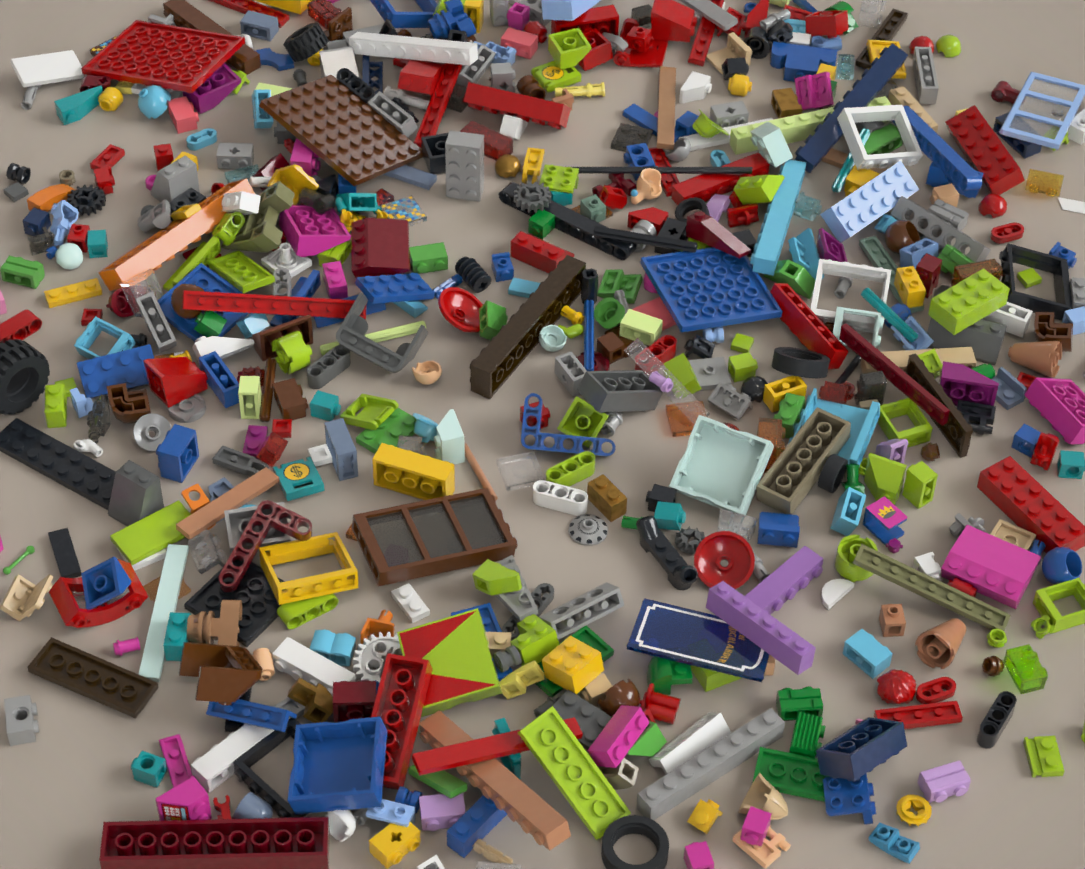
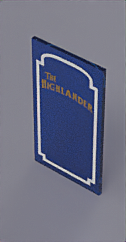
M646 598L642 601L633 631L626 645L627 650L758 682L764 680L770 654L716 615Z

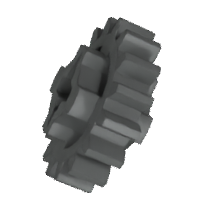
M528 181L527 185L521 183V187L517 186L516 190H514V203H516V207L521 206L522 211L525 209L528 212L534 210L535 213L537 209L543 211L544 207L548 208L549 203H551V191H549L548 186L544 187V183L539 185L537 181L534 184Z

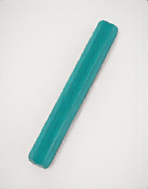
M867 287L862 291L861 296L881 313L908 341L912 343L918 338V334L870 288Z

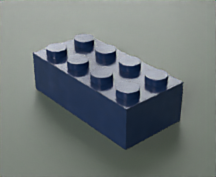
M868 717L816 750L820 775L830 776V778L847 779V781L859 780L861 776L873 771V768L885 763L887 759L899 754V751L907 747L903 722Z

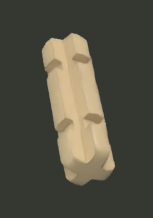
M478 839L474 843L473 850L479 854L483 853L482 856L494 864H500L499 867L502 869H510L512 867L513 859L507 855L503 856L504 853L490 844L486 845V842L482 839Z

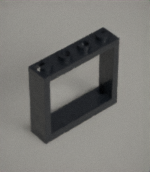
M1009 243L1006 245L1004 250L1000 252L999 259L1001 260V282L1010 288L1007 302L1033 311L1032 313L1054 312V319L1062 321L1064 312L1073 309L1067 259ZM1013 263L1053 273L1056 302L1015 291Z
M294 718L288 719L285 732L274 730L233 762L234 774L238 777V781L244 782L252 793L269 803L277 812L279 818H304L309 813L295 815L290 804L255 774L250 767L287 738L292 737L295 739L296 725L301 723Z

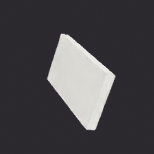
M73 50L11 59V65L23 87L82 79L86 76L82 74V66Z

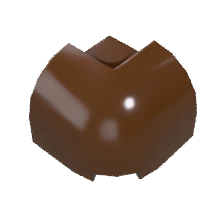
M1035 312L1034 333L1037 342L1060 341L1062 343V352H1072L1073 323H1054V312Z
M126 383L107 386L110 408L117 420L133 424L140 417L151 414L146 389L127 392Z

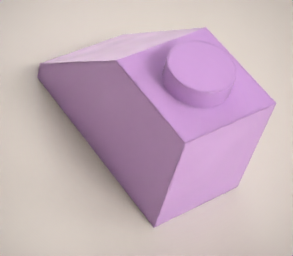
M891 439L881 442L876 446L875 454L904 464L908 440Z

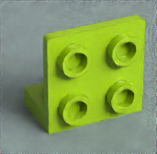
M545 164L540 184L544 183V187L548 186L549 191L573 193L574 189L578 187L579 169Z

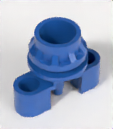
M448 0L444 2L447 12L445 13L441 10L440 15L435 13L431 19L427 20L434 39H447L450 29L465 31L467 37L477 34L471 18H467V13L463 11L461 0Z

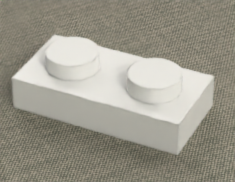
M409 583L391 591L393 599L411 623L430 615V610Z

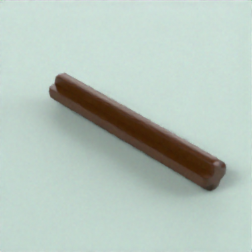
M274 358L266 360L259 415L261 422H268L270 420L273 383L275 381L277 364Z

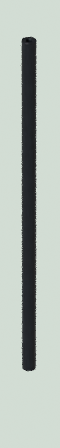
M571 167L578 168L579 174H641L642 170L647 168L658 170L660 174H752V167Z

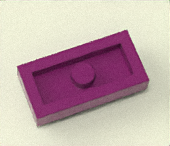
M248 425L242 453L262 460L268 426Z

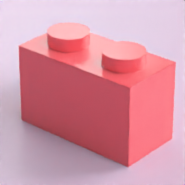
M508 27L501 37V46L515 48L517 51L516 56L531 59L538 49V35Z
M187 96L167 101L168 113L178 134L198 129L197 122H199L197 112H194L193 103L189 102Z

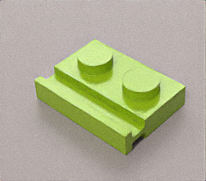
M1036 736L1032 739L1024 737L1023 743L1032 778L1038 775L1042 777L1064 775L1065 771L1055 736Z

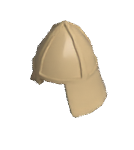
M759 773L749 788L738 813L747 815L751 806L772 813L771 820H779L787 816V804L781 793Z

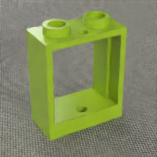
M910 398L880 406V417L877 423L888 440L907 439V448L930 441L933 428L916 403ZM907 414L915 427L897 432L889 419Z
M1080 578L1039 589L1035 592L1033 605L1041 617L1043 615L1050 617V623L1055 627L1053 633L1085 623V584L1082 583ZM1073 595L1083 610L1061 616L1053 601Z

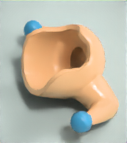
M651 168L642 170L636 183L637 189L632 190L630 193L632 204L636 205L643 199L652 200L661 195V174L658 170Z

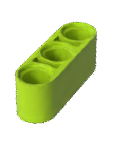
M584 451L549 468L546 471V481L570 487L592 476L595 472V455L592 452Z
M333 593L282 604L277 610V615L288 629H295L331 611L337 606L339 600Z

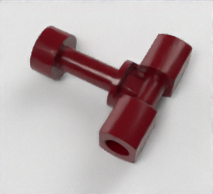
M609 174V179L612 183L607 186L623 189L628 196H631L632 190L637 189L636 184L632 180L624 179V174ZM597 185L593 187V195L596 194L599 198L603 186Z

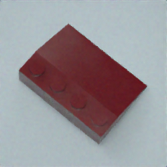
M365 218L351 222L352 273L355 278L395 275L410 271L408 220Z

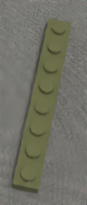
M861 544L853 561V564L991 630L1001 629L1005 631L1010 614L868 546Z

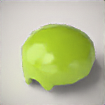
M944 35L937 40L936 49L938 53L943 52L945 57L950 58L960 54L961 44L956 36Z

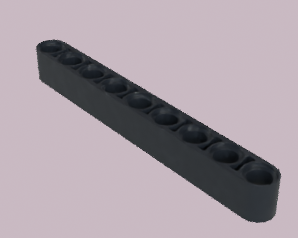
M510 182L499 192V198L504 204L531 217L535 214L534 210L528 212L525 209L522 211L521 206L516 207V203H514V190H516L517 186L521 187V185ZM552 200L548 208L544 207V210L555 215L556 229L617 259L626 260L637 248L636 243L595 237L593 233L596 226L608 227Z

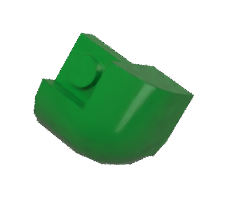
M688 648L667 650L690 656ZM662 651L657 652L651 658L648 664L647 684L648 686L650 683L654 684V692L670 695L671 685L692 684L693 677L690 658Z

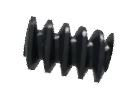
M462 257L455 265L456 273L462 277L463 281L475 293L482 292L490 286L491 277L480 267L474 258Z

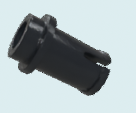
M143 333L139 335L131 334L136 342L135 346L147 345V335Z

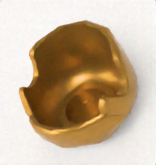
M505 154L496 160L495 171L500 177H516L517 173L521 172V164L514 155Z

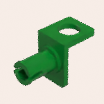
M847 464V481L841 482V485L845 488V491L848 487H851L865 494V486L859 481V464Z

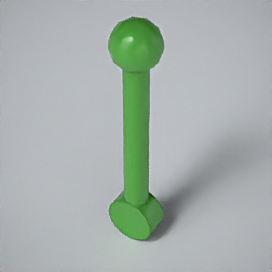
M28 546L25 553L9 567H4L3 573L6 575L10 574L12 568L28 554L35 552L34 547Z

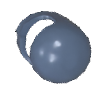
M249 792L237 806L232 819L272 818L273 809L265 800Z

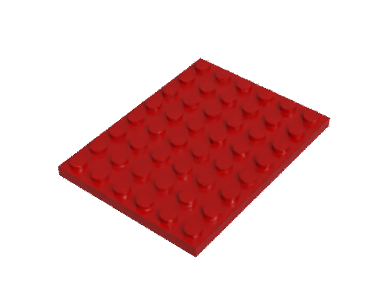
M135 20L85 64L81 70L82 74L108 76L118 81L138 83L145 86L157 85L174 91L193 93L246 42L245 38L241 36Z

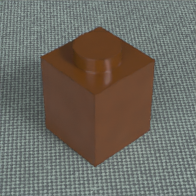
M613 332L597 338L596 352L602 353L603 357H607L609 360V364H612L624 358L625 344Z

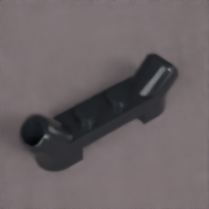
M650 515L637 520L636 526L640 534L641 547L646 553L651 552L667 572L668 581L675 589L683 591L689 589L698 578L697 569L685 562L660 531L655 517Z

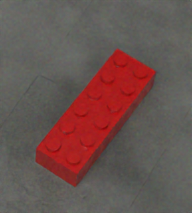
M468 82L463 101L474 110L482 111L483 108L484 111L497 115L500 112V115L515 116L526 122H529L530 119L535 124L545 126V123H547L551 128L559 130L561 127L566 128L571 110L570 107L561 103Z
M975 105L945 121L950 135L975 171L984 173L982 181L991 193L1001 195L1025 181L1020 167Z
M1011 456L980 471L977 488L1018 527L1036 534L1035 540H1039L1038 546L1041 541L1045 543L1046 547L1043 551L1046 554L1056 547H1068L1073 551H1077L1085 546V526Z
M387 653L371 717H381L387 729L383 778L384 788L398 790L401 786L404 787L433 670L429 660Z

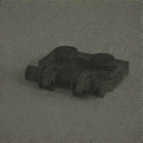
M102 394L93 403L92 411L88 412L87 425L90 428L88 430V437L96 444L99 442L98 438L104 436L111 425L108 396Z

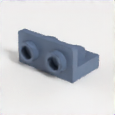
M1000 367L997 375L992 378V380L999 383L995 400L1006 410H1009L1024 402V394L1027 388L1012 376L1010 372Z

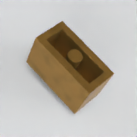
M792 88L772 90L771 105L778 119L802 114V106L798 103L797 95L794 94Z
M604 474L588 482V500L610 522L626 514L627 497Z

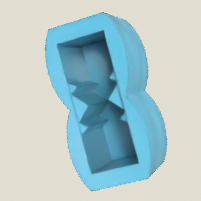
M326 629L315 630L309 649L340 666L347 667L350 666L354 655L356 637L348 633L335 634Z

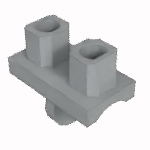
M960 513L955 515L956 521L949 527L951 534L955 538L960 536L966 525L985 532V529L982 527L984 520L981 517L976 519L970 517L967 521Z

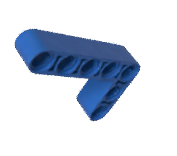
M531 393L525 398L521 443L525 448L579 454L585 451L582 447L584 441L590 440L593 443V448L589 452H592L594 455L611 456L614 454L616 445L610 439L540 433L543 400L535 393ZM537 397L539 399L537 407H530V398ZM530 416L537 418V424L533 427L527 424V419ZM528 435L535 437V443L532 446H528L525 443ZM547 437H552L555 440L551 448H547L544 444ZM570 438L573 440L574 446L572 449L567 450L564 448L563 443L566 439ZM605 442L612 444V451L609 453L602 451L601 447Z

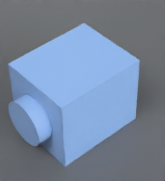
M1084 306L1064 312L1062 323H1073V335L1085 332Z

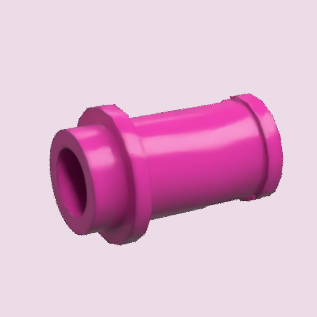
M138 637L120 642L116 640V643H113L115 655L122 656L123 653L140 650Z

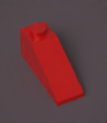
M760 0L747 15L746 22L743 21L742 31H745V37L751 28L760 27V21L767 18L769 0Z

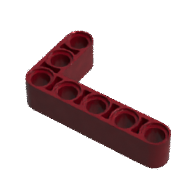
M262 501L255 510L219 575L221 589L224 592H233L237 589L271 527L299 541H307L312 536L311 521L272 501ZM265 509H270L272 513L269 515H264L262 511ZM282 518H288L290 519V522L287 524H283L280 522V520ZM255 526L263 528L260 532H254L252 529ZM304 526L308 528V531L302 533L298 529ZM251 543L253 547L251 549H244L243 545ZM237 560L244 562L239 567L234 566L233 563ZM229 577L234 579L231 584L223 582L224 579Z

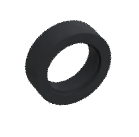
M778 347L774 349L771 366L773 369L785 374L819 379L827 377L830 358L810 350Z
M629 815L615 820L605 830L602 839L601 856L606 869H665L669 839L665 830L656 821L645 816ZM640 834L646 836L655 844L657 853L649 862L633 865L622 861L616 855L613 847L616 841L625 835Z

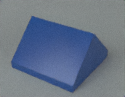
M112 557L81 573L86 609L91 610L122 594L132 583L116 557Z

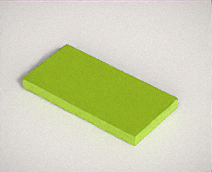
M240 250L208 261V265L213 271L242 293L275 282V277Z
M178 500L110 535V539L128 562L134 565L168 547V544H174L186 538L176 529V524L191 514Z

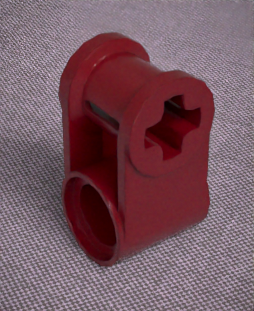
M86 75L80 86V92L102 86L104 91L107 87H111V78L108 76Z

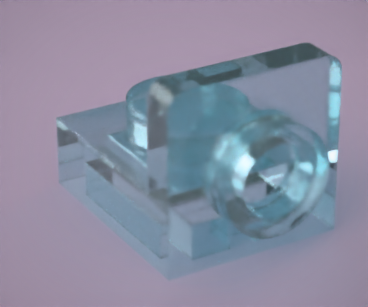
M838 55L837 79H854L855 55Z

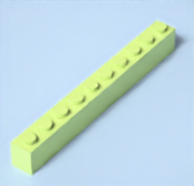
M886 96L874 98L867 107L891 105ZM834 107L732 128L729 145L736 155L759 150L751 140L753 136L750 131L766 122H770L780 128L787 144L806 140L810 134L812 136L815 134L814 130L820 123L823 125L826 115L829 112L833 113L835 111L833 110Z

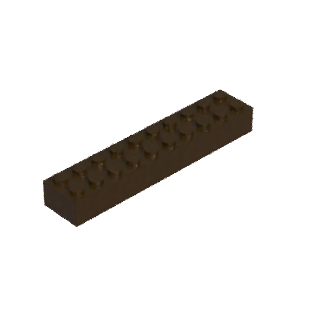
M569 255L559 261L554 271H551L546 280L540 283L538 289L530 294L529 299L520 306L516 314L511 316L509 322L501 327L500 332L491 339L486 348L481 350L480 355L472 360L470 364L472 392L487 399H491L539 343V334L542 328L554 325L562 316L560 314L563 312L561 311L562 308L566 305L570 307L581 294L582 272L586 269L585 262Z

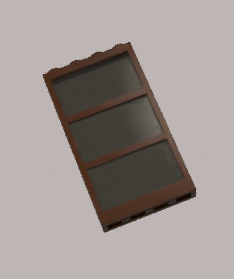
M488 488L354 514L352 520V530L378 587L481 565L487 559L493 562L500 561L510 555L514 557L515 549H517V540L511 535L508 523H505L502 511L498 509L495 498L490 494Z

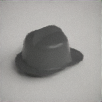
M893 120L885 122H857L855 125L858 133L863 128L869 129L871 133L874 130L891 124Z

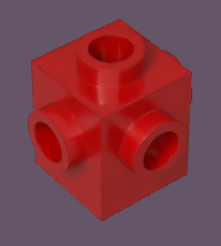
M633 26L627 34L628 49L646 52L653 44L654 39L650 29Z

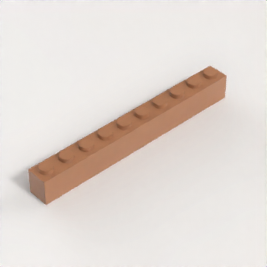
M440 710L419 723L421 733H419L420 738L425 744L431 745L433 749L473 740ZM496 758L455 767L461 776H466L473 787H478L487 799L493 800L499 810L503 809L513 822L519 823L525 833H530L539 845L545 846L550 851L571 837L568 821Z

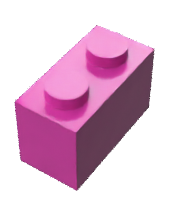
M336 261L322 264L323 280L329 299L347 298L348 288L341 262Z

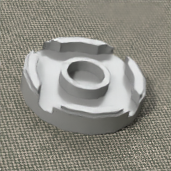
M195 394L168 408L169 416L180 423L195 422L206 411L205 400L200 394Z

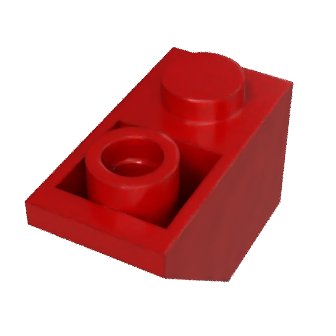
M654 207L629 212L627 227L632 229L638 221L647 220L653 224L657 232L656 236H658L669 217V212Z

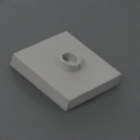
M724 357L688 360L702 388L699 391L713 390L720 382L725 385L727 383L732 384Z

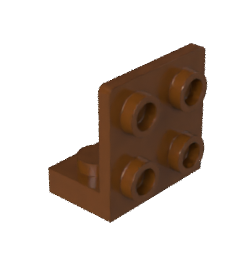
M347 7L329 21V28L324 31L328 41L343 40V32L353 30L352 9L350 7Z

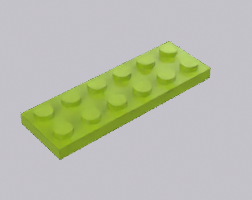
M553 706L518 732L519 736L596 840L604 835L605 830L612 822L631 814L625 803Z

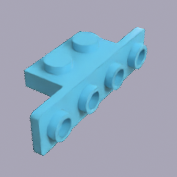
M807 228L796 238L792 237L788 240L789 251L793 258L792 261L803 266L816 280L820 258L812 229Z

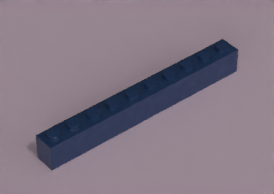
M892 43L889 48L885 47L880 53L881 57L879 59L876 57L871 63V69L867 68L861 75L863 78L861 80L857 79L853 84V90H848L843 96L844 100L842 102L838 101L834 106L833 110L835 111L833 113L829 112L826 115L823 125L820 123L814 130L815 134L808 136L804 142L805 146H800L797 149L795 160L807 162L806 171L808 173L813 171L842 137L843 132L837 119L844 108L867 107L903 65L908 54Z

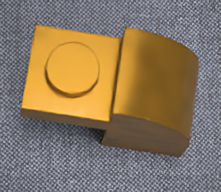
M299 677L288 691L287 697L305 706L303 717L313 723L326 722L333 712V697L320 683L314 686Z

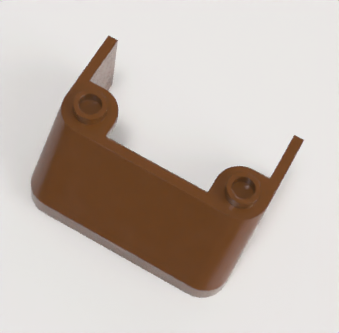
M184 642L179 676L199 677L196 701L218 702L221 705H231L261 678L263 669L248 649L244 647Z

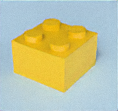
M572 636L565 639L542 659L545 678L566 690L569 689L575 694L579 693L604 671L601 652Z

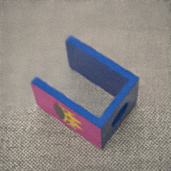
M884 496L865 508L862 525L885 545L891 539H898L904 535V531L898 525L905 522L907 516Z

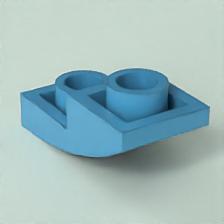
M880 822L868 837L869 841L875 846L910 864L920 850L919 842L900 836L899 829Z

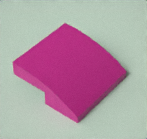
M830 72L806 75L794 79L798 103L802 106V111L834 105Z

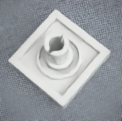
M282 243L279 249L262 258L261 264L272 273L278 268H287L291 278L312 266V260L308 257L297 256L290 243Z

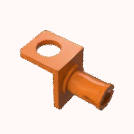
M195 484L181 492V495L191 508L190 514L210 503V500L199 484ZM192 491L198 492L200 499L196 501L191 500L189 493ZM216 523L207 528L206 531L213 528L216 525Z
M382 610L378 620L367 618L360 634V644L364 643V638L368 639L372 634L375 637H379V632L383 636H387V633L390 632L391 637H394L395 625L390 623L393 614L387 611L386 616H384L386 610Z

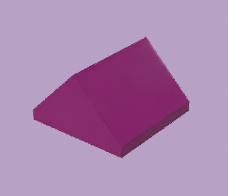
M820 228L816 244L819 258L837 262H848L843 244L823 228Z

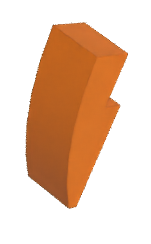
M66 184L44 188L27 199L28 208L30 211L33 208L48 212L54 203L62 200L67 202L68 194H71V190L76 189Z

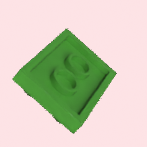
M397 408L376 430L365 429L356 437V443L374 454L381 443L400 448L415 434L416 419L407 412Z

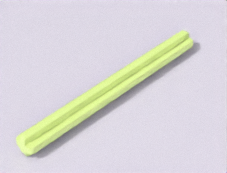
M422 320L365 334V337L378 343L415 334L421 325L426 328V324ZM335 341L320 345V352L322 355H325L340 344Z

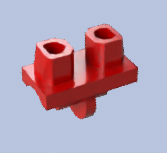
M756 203L726 210L728 226L730 228L740 225L748 226L753 222L759 221L758 204Z
M1042 432L1030 463L1041 466L1044 470L1048 471L1060 441L1058 437Z

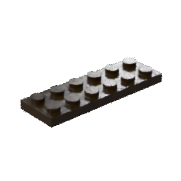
M916 353L909 355L906 374L950 410L948 421L943 426L931 416L930 418L960 458L967 456L973 433L971 425L963 418L961 411L957 410L952 399L944 392L943 387L937 383L934 375L926 368L923 360H920Z
M52 637L27 667L29 673L135 719L159 688L158 683Z

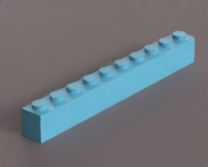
M790 159L784 165H781L778 175H783L784 180L772 201L768 204L764 223L761 225L754 253L751 256L752 272L774 276L804 180L807 162Z

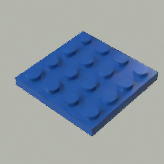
M201 263L157 301L167 322L195 342L196 339L203 337V335L194 330L197 323L195 322L196 318L184 319L174 312L171 305V295L174 289L181 284H192L199 286L205 292L243 293ZM214 311L227 320L217 337H223L238 321L242 320L249 313Z

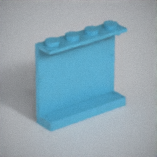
M814 388L812 394L807 397L806 408L801 411L800 422L795 425L793 438L817 407L851 422L850 438L837 455L847 459L848 464H859L860 467L880 417V403L872 401L869 410L818 399L817 389Z

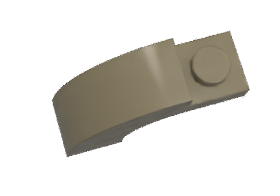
M623 758L617 768L597 766L614 790L626 789L635 785L639 768L627 759Z

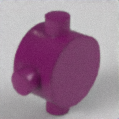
M896 538L891 539L889 543L885 544V547H888V550L894 554L899 552L900 548L903 549V545Z

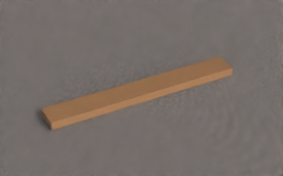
M660 66L657 121V148L674 149L676 68Z

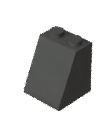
M128 460L116 471L108 509L110 517L128 527L164 508L160 478L131 460Z

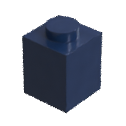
M33 208L22 220L25 234L41 238L51 226L49 212Z

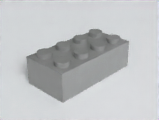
M450 130L445 143L446 197L480 201L484 190V135Z

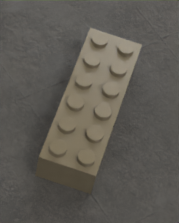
M817 407L756 486L757 500L784 514H793L818 481L827 459L832 454L837 455L850 438L851 422Z

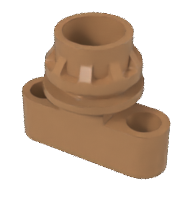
M222 600L220 618H215L214 611H209L208 615L205 611H201L196 615H189L187 622L188 642L213 644L214 640H218V645L239 646L240 643L237 641V637L240 631L238 624L242 620V600Z

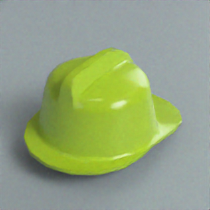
M699 109L701 114L692 125L699 135L705 138H712L716 134L723 132L730 136L726 130L710 120Z

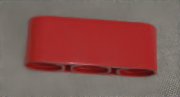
M23 310L0 324V343H5L6 340H23L41 328V319L30 310Z
M672 335L662 336L637 355L635 370H642L648 377L652 372L659 370L664 366L665 362L675 357L677 339Z

